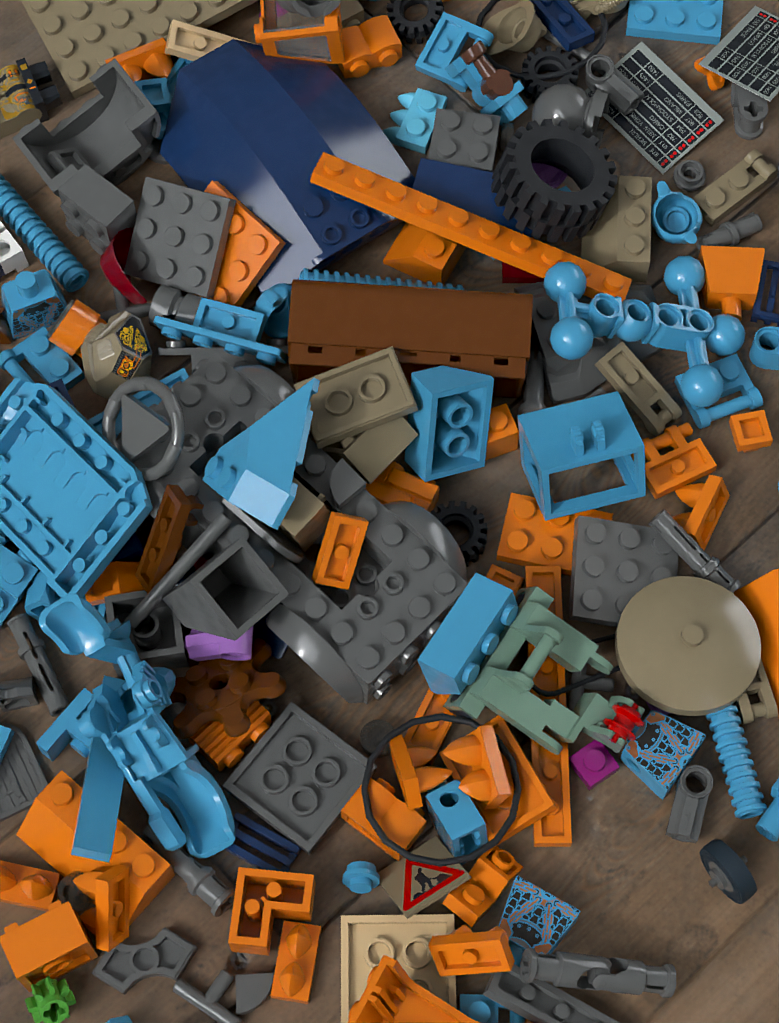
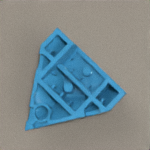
M315 377L246 430L220 447L216 455L208 461L205 467V475L202 479L205 483L231 504L278 530L296 496L298 485L293 483L292 480L295 468L301 465L304 459L313 411L310 410V399L313 394L318 392L320 380Z

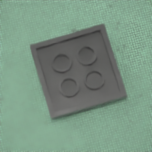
M146 177L124 274L203 297L213 298L236 200Z
M579 515L574 521L568 620L617 627L624 608L637 592L653 582L677 576L678 554L652 527Z
M291 702L222 786L223 790L310 855L340 818L342 808L361 786L368 758ZM376 764L373 765L371 777L378 770Z

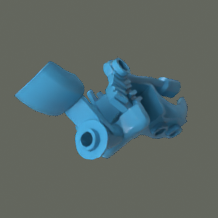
M75 593L68 594L45 608L39 617L40 628L58 645L63 653L78 655L84 652L86 657L118 664L126 682L117 691L104 683L93 689L92 692L94 694L91 696L93 700L90 701L87 711L78 719V728L86 738H102L108 751L112 753L117 761V765L122 769L129 785L148 813V823L164 849L175 851L186 843L189 853L200 859L208 858L232 845L235 841V824L231 809L217 781L202 767L195 756V753L200 750L197 744H194L185 749L160 715L164 708L172 704L170 695L173 692L176 681L173 671L166 667L152 668L145 660H140L135 645L129 638L131 632L129 619L120 623L118 618L107 624L101 614L87 600ZM158 797L163 799L174 811L182 826L183 831L181 830L180 826L172 816L169 809L163 806Z

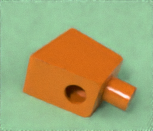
M701 245L698 260L705 269L706 279L702 288L705 306L709 309H721V314H730L741 321L742 310L753 309L757 297L765 248Z

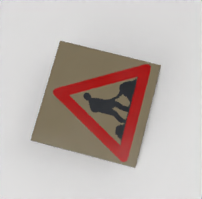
M436 836L410 852L411 854L435 859L454 857ZM405 857L378 872L380 875L379 884L407 919L471 879V876L460 863L439 867L409 861Z

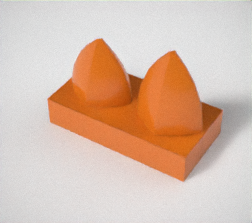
M163 37L105 60V63L108 64L115 58L133 82L149 80L155 77H166L167 79L174 66L171 55L165 53L166 41Z
M710 474L706 483L689 484L675 490L680 500L693 508L692 512L675 515L673 519L683 527L703 550H705L730 497L723 478Z
M331 511L311 578L314 583L349 590L369 524L365 518Z
M493 725L479 726L471 735L460 737L452 741L445 748L443 754L457 763L472 766L473 771L462 779L458 788L468 796L481 800L483 810L497 808L511 795Z
M402 734L389 741L393 767L408 810L423 807L421 793L440 785L453 773L452 770L425 766L436 756L437 750L424 746L406 747Z
M0 860V902L48 912V905L56 901L62 875L56 872Z
M118 864L106 872H87L73 880L77 888L96 903V907L86 910L79 918L86 928L96 935V949L110 952L129 937V867Z
M284 920L271 998L309 1004L322 930L321 926Z
M465 924L454 930L450 935L432 936L428 945L440 976L506 972L512 970L515 962L508 944V934L499 926L486 932L473 933Z

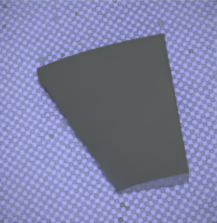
M33 676L0 682V708L3 713L39 705Z

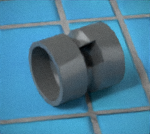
M161 285L156 291L150 306L148 317L150 326L159 328L153 322L155 316L193 325L202 297L191 293L183 296L181 290Z

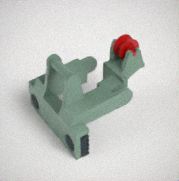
M537 586L518 590L515 595L518 604L517 616L510 626H505L499 635V642L495 651L491 655H486L479 666V673L475 681L471 685H467L461 695L451 694L443 706L454 715L469 719H477L486 706L539 745L557 755L560 754L563 746L554 738L560 742L574 743L581 731L609 747L614 752L619 753L627 739L631 741L636 740V736L632 732L635 726L644 727L645 725L641 719L645 709L634 703L632 699L623 696H611L609 701H607L598 693H583L571 711L555 699H544L542 701L529 692L534 685L532 680L547 656L570 672H581L586 662L604 674H610L613 669V665L608 660L596 653L599 645L547 610L554 598ZM525 640L535 646L520 672L507 670ZM542 730L546 731L547 733H549V734H550L551 736H553L554 738L550 737L549 735H547V734H546L545 732H543Z

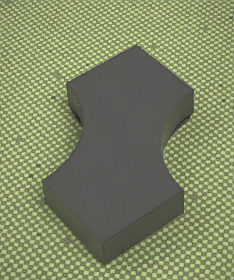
M165 927L155 938L139 945L120 943L110 952L106 951L92 974L125 995L132 986L149 977L161 976L177 981L198 948Z

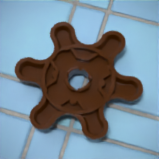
M254 638L251 659L233 661L218 658L198 661L199 665L188 669L184 677H176L175 687L170 695L171 702H182L186 706L173 721L175 736L179 739H188L194 736L203 725L212 721L222 723L225 733L230 737H238L246 733L251 725V721L247 716L248 707L254 701L261 698H276L282 695L287 688L286 680L278 673L259 672L260 666L272 654L271 645L262 638ZM221 680L223 683H228L226 687L215 690L219 686L218 681Z

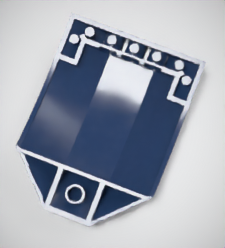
M232 39L179 69L159 155L164 157L189 188L205 191L212 180L219 182L286 243L256 284L261 294L266 289L279 283L292 285V280L299 279L303 268H308V272H313L314 269H318L319 272L403 222L401 219L310 182L312 172L323 152L410 188H413L415 181L414 176L373 117L325 63L266 56L263 46Z

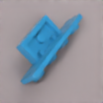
M202 297L193 325L160 316H155L153 321L162 330L161 334L171 339L180 340L181 336L192 338V342L198 346L209 349L212 348L213 344L225 347L224 351L238 357H243L244 353L255 355L257 361L275 366L276 361L286 364L288 356L282 349L260 344L267 321V316L260 312Z

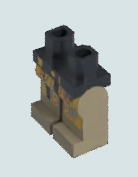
M25 58L17 60V64H10L0 69V139L20 131L25 125L31 124L37 118L41 123L50 120L47 111L62 105L55 84L38 90V86L52 81L45 61L28 66Z

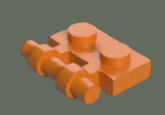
M688 422L678 427L676 425L664 429L663 434L652 439L648 437L642 439L645 445V460L648 461L645 463V483L655 500L716 470L717 464L700 438L689 443L685 440L686 437L693 434V429ZM669 445L674 447L675 450L662 456L658 452ZM633 453V454H630V455H631V457H632V459H633V461H634V453Z

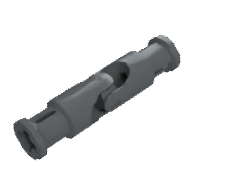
M534 948L524 949L520 962V976L524 983L540 980L552 982L554 986L596 991L604 990L631 995H640L642 992L657 993L662 998L672 997L676 989V970L673 964H665L659 967L645 965L640 960L615 957L605 958L596 955L557 951L555 954L537 953ZM587 971V976H581L584 972Z

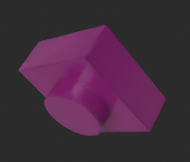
M597 740L592 741L568 758L570 766L589 791L619 771L620 768L605 746Z

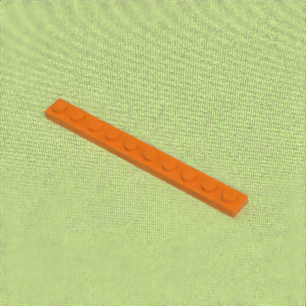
M323 152L312 172L310 182L543 279H545L548 269L558 262L570 261L580 266L586 276L587 283L584 296L593 299L596 294L607 293L613 297H621L622 301L626 299L632 279L338 157Z

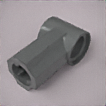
M597 54L587 61V87L594 93L597 89L610 92V103L624 116L633 112L644 98V93L615 68L614 62L609 56ZM597 70H603L607 72V75L599 78L595 77L593 73Z
M700 765L689 766L682 772L676 782V792L665 835L672 839L695 844L698 841L708 796L713 787V777L707 768ZM693 777L698 779L703 785V792H691L685 784L686 778Z

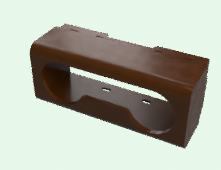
M293 279L287 340L288 359L293 382L296 384L393 346L409 387L411 386L412 372L443 365L491 375L494 378L492 397L519 399L523 383L526 379L530 358L533 295Z

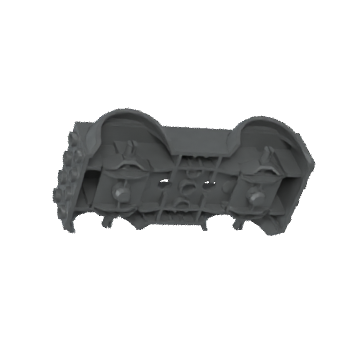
M217 353L208 360L203 359L195 366L192 375L184 382L179 381L170 388L176 395L183 410L185 438L183 449L172 469L159 479L145 482L153 506L149 514L155 519L167 484L179 485L186 496H197L204 507L203 509H192L190 511L198 520L197 525H185L182 545L188 550L221 512L225 513L232 520V523L203 555L211 553L215 555L241 537H244L289 593L287 597L268 612L265 624L348 703L364 702L368 705L374 698L379 701L392 688L393 685L390 682L399 673L404 676L416 665L417 659L415 657L425 649L468 585L466 581L465 559L459 545L449 530L434 515L412 502L395 501L381 504L364 489L339 510L332 500L330 490L331 474L337 463L321 448L318 449L310 429L303 463L295 468L294 478L316 497L322 493L327 498L324 504H328L331 507V511L362 517L369 522L349 590L314 583L311 578L316 562L308 560L305 552L302 550L304 558L299 564L276 551L223 504L224 498L202 480L208 461L216 455L220 447L246 430L296 391L281 376L262 365L249 364L231 367ZM163 401L158 405L152 404L149 406L158 415L165 416L171 424V419ZM121 431V432L119 433V435L117 436L116 440H117V442H118V444H119V446H120V448H121V451H122V431ZM171 434L165 442L158 443L133 464L136 467H153L158 464L165 454L171 440ZM325 531L313 544H322Z

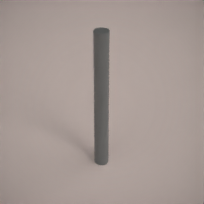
M221 512L127 616L125 621L129 619L132 628L136 629L161 602L162 598L169 593L232 523V520L225 513Z

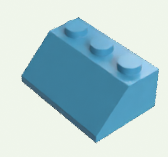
M443 365L412 372L410 390L417 404L418 411L408 414V423L418 433V436L405 448L404 460L424 482L485 467L494 378L491 375Z
M474 574L417 659L432 692L436 694L461 695L465 687L475 681L479 673L480 664L486 655H491L495 651L499 642V635L505 626H510L517 616L518 604L513 590L481 574Z

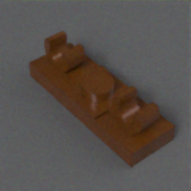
M167 484L135 574L147 594L178 561L176 554L182 546V533L185 525H197L198 520L190 511L192 509H203L204 507L197 496H186L179 485Z

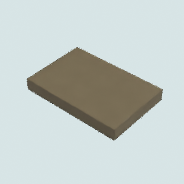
M393 346L314 376L320 380L318 392L313 394L310 399V410L313 411L310 429L318 449L418 411L417 404ZM314 377L294 384L296 391Z

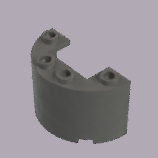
M115 58L108 64L102 65L89 78L100 93L94 98L87 100L70 117L61 120L56 128L49 132L37 118L31 124L25 125L12 138L48 187L58 197H60L58 189L78 170L71 164L57 174L46 160L50 151L76 147L92 169L116 187L129 178L146 161L153 151L150 146L153 138H158L160 135L161 119L157 110Z

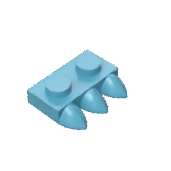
M417 88L416 92L404 93L397 97L401 105L406 109L391 112L390 117L399 126L386 128L382 131L392 144L426 154L432 139L436 109L446 108L447 97Z

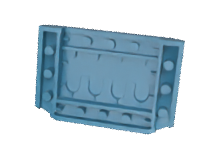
M14 378L0 396V529L48 578L46 581L48 585L61 598L71 593H75L83 598L152 511L153 506L142 472L55 388L42 383H32Z

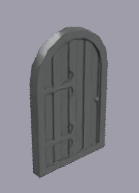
M223 499V504L276 551L295 563L299 564L303 560L304 554L280 530L268 526L231 504L226 499Z
M0 723V725L12 729L15 733L0 764V822L29 809L35 798L48 785L31 748L30 741L21 729L7 723Z

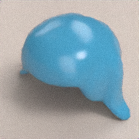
M659 181L657 184L658 199L651 209L652 227L655 229L658 237L665 242L672 244H695L697 241L696 234L702 224V213L698 204L681 192L671 191L665 181Z
M286 283L273 285L263 291L254 307V311L267 316L263 331L272 338H288L292 285Z

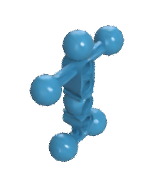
M678 256L666 266L663 279L670 293L678 296L679 305L670 303L657 305L655 302H651L647 306V304L638 299L622 301L621 297H613L607 293L596 294L590 304L578 302V299L585 293L587 280L580 266L567 261L558 262L548 269L543 285L546 294L551 300L557 302L559 321L553 326L550 336V343L557 355L566 360L580 359L591 350L594 338L606 336L612 339L614 335L626 342L641 340L642 344L649 343L658 348L687 352L689 369L682 376L680 389L686 401L696 407H709L720 399L724 389V381L719 371L709 366L707 349L718 356L734 354L740 350L744 343L745 329L739 319L730 314H718L712 318L708 312L700 309L697 293L703 288L706 278L705 269L699 260L691 256Z

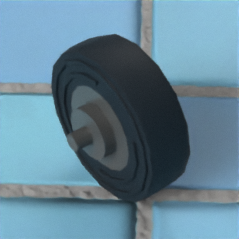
M720 839L710 841L700 850L701 861L712 878L708 881L712 888L717 885L728 898L738 904L745 903L757 892L753 876L745 865L748 860L744 855L739 857L730 846Z

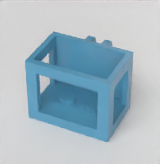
M618 391L518 415L521 465L545 521L646 496L645 445ZM634 453V461L630 454ZM613 459L626 485L554 503L550 495L549 474Z

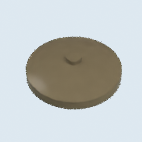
M676 576L653 582L631 598L624 608L617 625L615 654L625 680L642 699L669 713L684 716H701L725 709L746 692L760 664L761 639L758 627L750 611L732 592L706 579Z

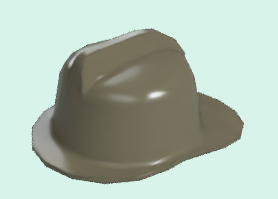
M523 0L514 6L498 12L483 26L484 29L490 31L495 37L489 47L486 46V53L489 56L506 50L519 53L527 52L535 45L538 39L547 33V28L542 24L538 15L535 14L534 5L530 0Z

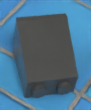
M241 537L215 554L162 599L185 627L235 641L287 597L289 593L245 538Z

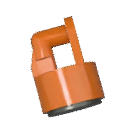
M71 300L47 334L49 336L48 340L69 355L77 354L82 358L81 345H83L87 333L100 323L107 324V322L100 318V314L80 300Z

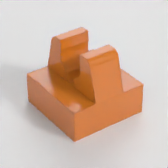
M764 410L730 416L729 424L737 452L758 451L760 448L771 446L773 438Z

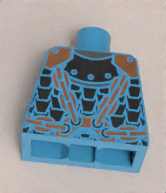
M46 269L34 273L22 271L16 276L15 280L4 283L1 286L2 307L5 309L3 316L8 321L13 340L35 333L42 327L48 328L53 326L67 306L62 290Z
M651 710L643 721L644 727L635 726L632 732L636 736V740L631 741L627 739L628 743L624 747L620 759L659 798L664 800L702 746L706 735L662 713Z
M445 780L437 787L427 791L428 794L425 798L428 815L448 851L454 857L467 855L488 842L486 823L471 798L458 788L461 782L454 780L447 783Z
M516 876L499 927L508 934V944L515 960L514 964L520 967L524 949L534 948L537 953L552 954L575 925L581 911L519 876Z

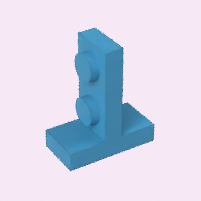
M83 688L36 742L41 753L52 762L69 743L83 757L87 758L89 755L92 738L83 736L78 728V719L87 711L90 701L93 700L91 698L93 694L86 688Z

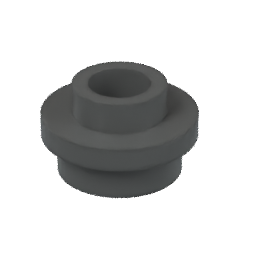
M695 160L681 162L673 173L674 183L684 191L700 189L706 179L703 166ZM685 176H691V177H693L694 179H689V178H686Z

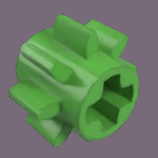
M47 976L45 979L31 985L33 997L26 998L25 1003L35 1023H40L41 1021L44 1023H60L65 1018L70 1017L68 1006L76 1004L73 992L69 989L66 979L58 982Z

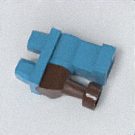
M479 40L449 64L445 70L452 79L460 74L472 90V97L475 103L483 107L479 110L481 114L501 116L500 125L503 127L528 109L518 94L524 87L520 81L513 84V80L509 76L511 73L508 70H496L485 57L484 53L487 51V48Z

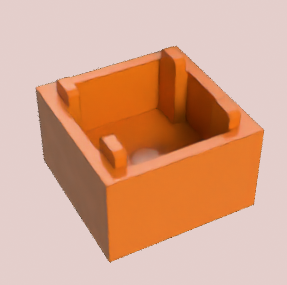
M60 900L49 904L47 907L48 912L20 926L14 922L4 928L5 934L0 936L1 946L16 979L29 992H32V984H36L47 976L57 979L99 957L83 922L79 918L80 916L69 901L62 904Z

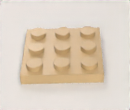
M454 914L413 915L408 919L405 915H341V1023H348L351 1007L356 1001L360 1000L367 987V980L371 970L378 966L383 955L397 960L415 983L457 1009L456 975L440 976L428 947L432 936L450 935L455 930Z

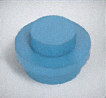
M356 861L347 865V869L342 876V882L352 892L363 894L370 892L379 885L380 875L376 872L374 864L366 861Z

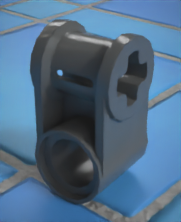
M732 82L731 106L733 107L735 133L743 139L754 140L763 131V120L767 117L768 113L767 100Z

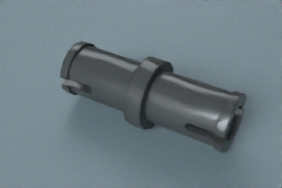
M751 212L734 222L726 221L720 224L718 229L697 237V248L700 252L701 245L734 247L739 244V240L762 231V221L755 212Z

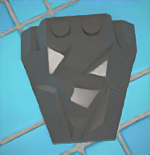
M544 281L514 288V293L533 295L532 329L545 364L544 381L553 406L585 398L594 392L595 387L607 381L595 364L620 342L623 341L641 363L664 349L652 346L649 343L642 344L641 340L626 342L616 335L612 339L603 336L593 339L591 350L582 358L566 360L555 353L550 343L551 331L553 326L559 321L557 302L551 300L546 294L543 285ZM630 285L626 299H638L647 304V306L651 302L657 304L651 285ZM584 295L578 299V302L590 304L592 298Z

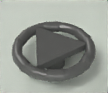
M149 376L133 377L122 383L110 396L104 410L102 435L131 463H134L158 443L165 442L171 434V440L165 454L158 464L153 467H137L142 472L145 482L161 478L177 463L183 449L185 438L183 410L176 395L163 382ZM135 391H152L158 395L168 412L171 424L165 416L158 415L130 394ZM121 406L122 451L116 440L115 432L116 418Z

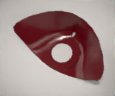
M126 228L119 231L113 237L100 257V265L109 283L131 303L145 304L147 300L134 288L130 275L124 274L134 228Z

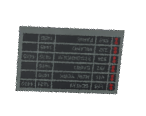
M754 6L703 58L699 65L771 101L779 92V17Z
M642 41L614 65L616 69L644 93V98L638 107L626 116L611 103L608 114L603 113L602 116L662 174L724 121L717 112ZM589 88L585 90L589 97L594 96L595 93Z

